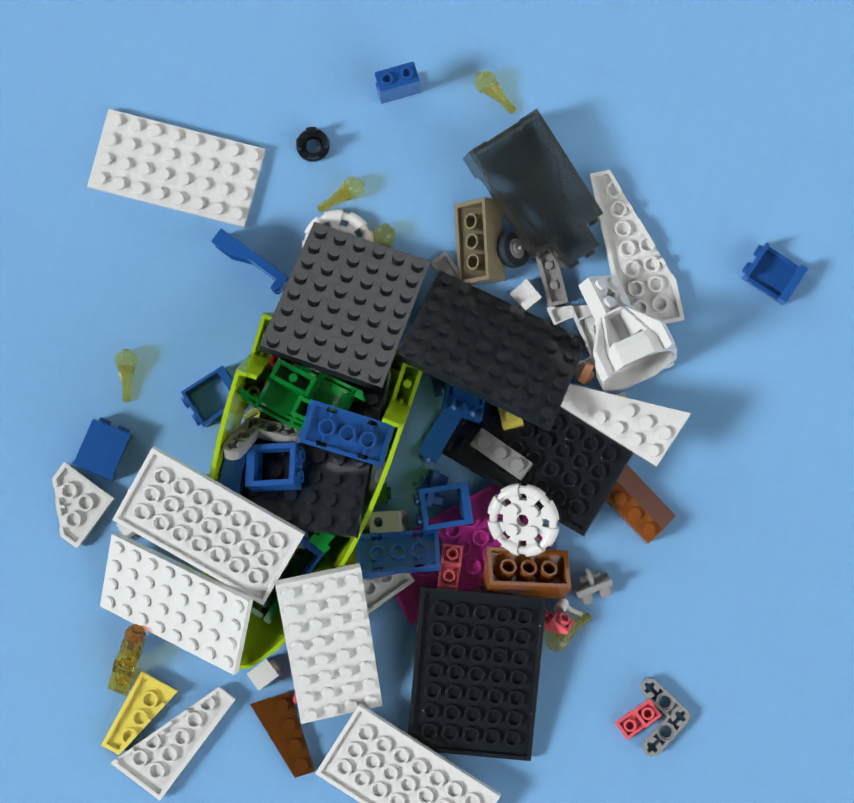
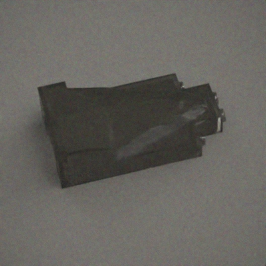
M538 109L527 114L517 123L489 141H485L475 147L462 158L474 178H478L483 182L531 259L538 257L540 260L549 254V249L561 269L565 267L571 269L580 263L578 259L582 256L588 258L596 253L595 248L600 244L587 224L592 226L600 221L599 216L603 212Z

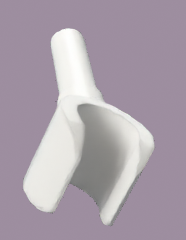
M560 599L554 606L555 612L558 609L562 613L568 611L580 617L583 615V612L570 606L567 599Z

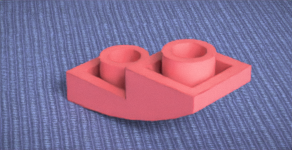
M443 543L440 562L441 571H439L437 587L458 589L464 546Z
M558 609L554 615L546 610L544 629L554 633L568 634L575 620Z
M647 699L614 723L628 740L662 715L652 701Z

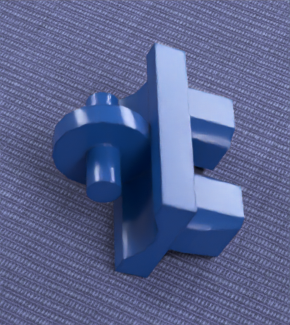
M429 469L428 475H421L419 483L413 481L412 486L423 488L448 483L449 477L440 474L438 470ZM435 492L426 493V506H442L443 495L435 494Z

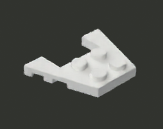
M588 305L548 307L547 312L553 325L573 318L585 343L589 358L578 362L574 372V377L577 381L585 363L593 365L592 370L595 369V358L593 356L596 335L594 328L595 319Z

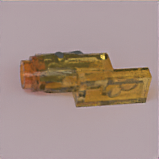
M132 624L126 629L119 653L114 660L108 689L126 696L130 691L133 676L137 671L146 639L145 629L142 626Z

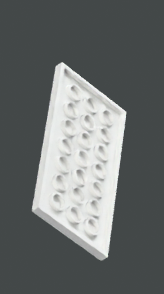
M108 109L87 187L245 228L266 150Z
M153 446L112 519L231 588L252 597L254 601L261 605H264L275 586L274 581H277L305 534L303 530L156 446Z
M119 532L113 533L111 535L100 607L233 675L238 673L253 598Z
M360 563L274 581L301 724L353 713L359 703L368 709L383 706Z
M360 703L315 773L360 803H497L501 796L493 788Z

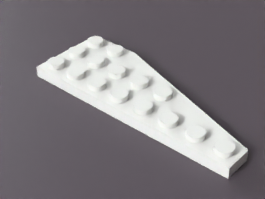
M605 170L591 173L589 177L611 276H617L630 304L635 309L660 319L665 324L684 321L685 318L676 279L656 249L642 222L635 214L630 202H628L612 172Z

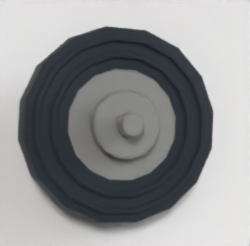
M511 231L499 238L497 252L504 265L510 268H517L528 262L530 247L524 235L517 231Z

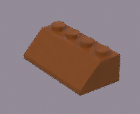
M628 465L605 501L645 544H649L676 516Z
M487 547L483 573L484 591L565 599L571 589L568 550L546 549L541 554L526 557L525 554H520L519 556L511 554L510 551L503 547Z

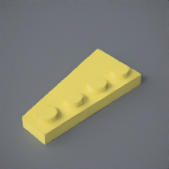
M141 671L101 746L120 755L179 690Z

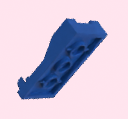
M222 228L218 231L211 241L218 250L232 260L254 265L272 278L274 283L270 288L273 293L280 294L284 290L289 280L286 275Z
M445 382L441 411L473 422H481L485 401Z
M310 399L297 441L382 467L395 427L370 417ZM327 407L336 409V413L326 411ZM372 420L378 423L377 426L367 424V422ZM316 440L326 443L325 447L317 445ZM357 454L367 455L366 460L357 457Z
M438 529L361 534L356 544V564L360 563L363 579L382 578L402 573L441 571ZM415 535H423V537L417 536V538H413Z

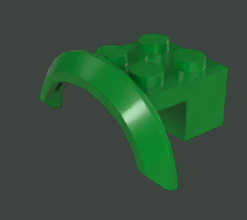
M279 358L258 399L240 387L238 390L241 399L249 405L286 425L301 430L303 421L297 420L290 413L299 395L305 398L308 397L317 378Z
M300 364L293 365L317 378L308 398L299 395L290 413L303 421L310 399L347 411L354 398L364 402L366 400L363 391L315 369ZM327 407L326 411L336 413V409Z

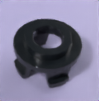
M307 127L296 139V148L298 154L304 160L318 162L328 154L330 143L323 131L317 129V127ZM311 139L318 140L321 145L320 150L314 154L306 150V144Z

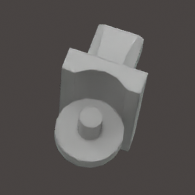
M589 568L585 569L586 575L579 578L580 583L572 585L574 592L584 605L594 601L591 593L599 591L601 598L612 595L611 586L613 583L608 574L600 575L599 571L591 573Z

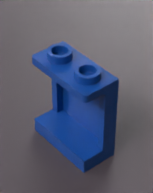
M414 62L375 72L376 88L381 104L420 93V80Z
M768 242L763 246L759 244L753 253L756 257L752 263L748 261L742 270L744 275L741 279L783 305L788 301L809 268L802 264L800 266L769 247L770 244Z
M102 417L99 420L92 419L73 464L115 481L118 474L116 473L130 439H133L134 435L129 434L130 429L121 425L118 428L110 426L111 421Z

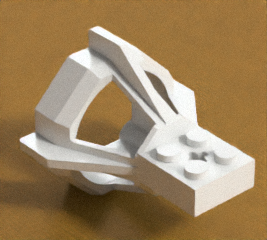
M616 275L588 277L578 286L595 319L594 328L596 335L593 356L595 358L596 376L604 392L629 388L674 365L673 361L677 359V348L665 322L635 309L630 304Z

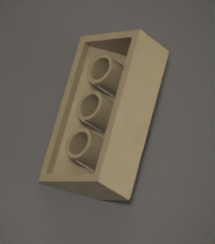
M484 197L454 204L458 279L470 285L492 284L505 281V265L500 260L497 252L498 240L503 235L501 200Z

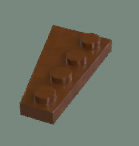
M288 691L251 703V707L293 776L296 778L315 772L291 692Z

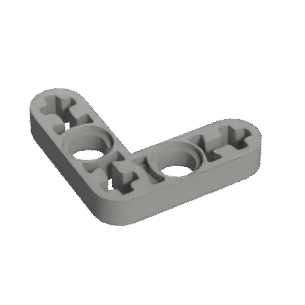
M258 417L248 418L224 443V457L228 460L240 459L258 438L277 443H300L297 441L300 430L277 421Z
M648 677L641 681L640 691L666 715L642 742V749L645 754L653 757L657 756L688 723L690 714L656 680ZM653 682L654 685L652 687L657 692L659 689L662 690V692L657 694L655 700L652 699L655 695L651 691L645 692V683L651 684ZM662 696L670 698V704L665 708L659 705V699ZM677 711L680 713L684 711V720L682 721L678 719L675 722V724L678 725V727L675 729V727L671 723H669L668 720L671 719L672 721H674L677 718L675 713ZM665 725L670 726L672 730L668 737H663L660 734L661 727ZM657 734L664 742L661 744L658 741L655 744L657 748L655 751H647L649 748L647 743H654L657 739L653 736Z

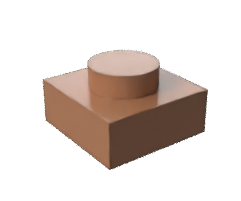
M585 363L576 383L582 386L586 382L590 384L595 374L592 371L594 366Z

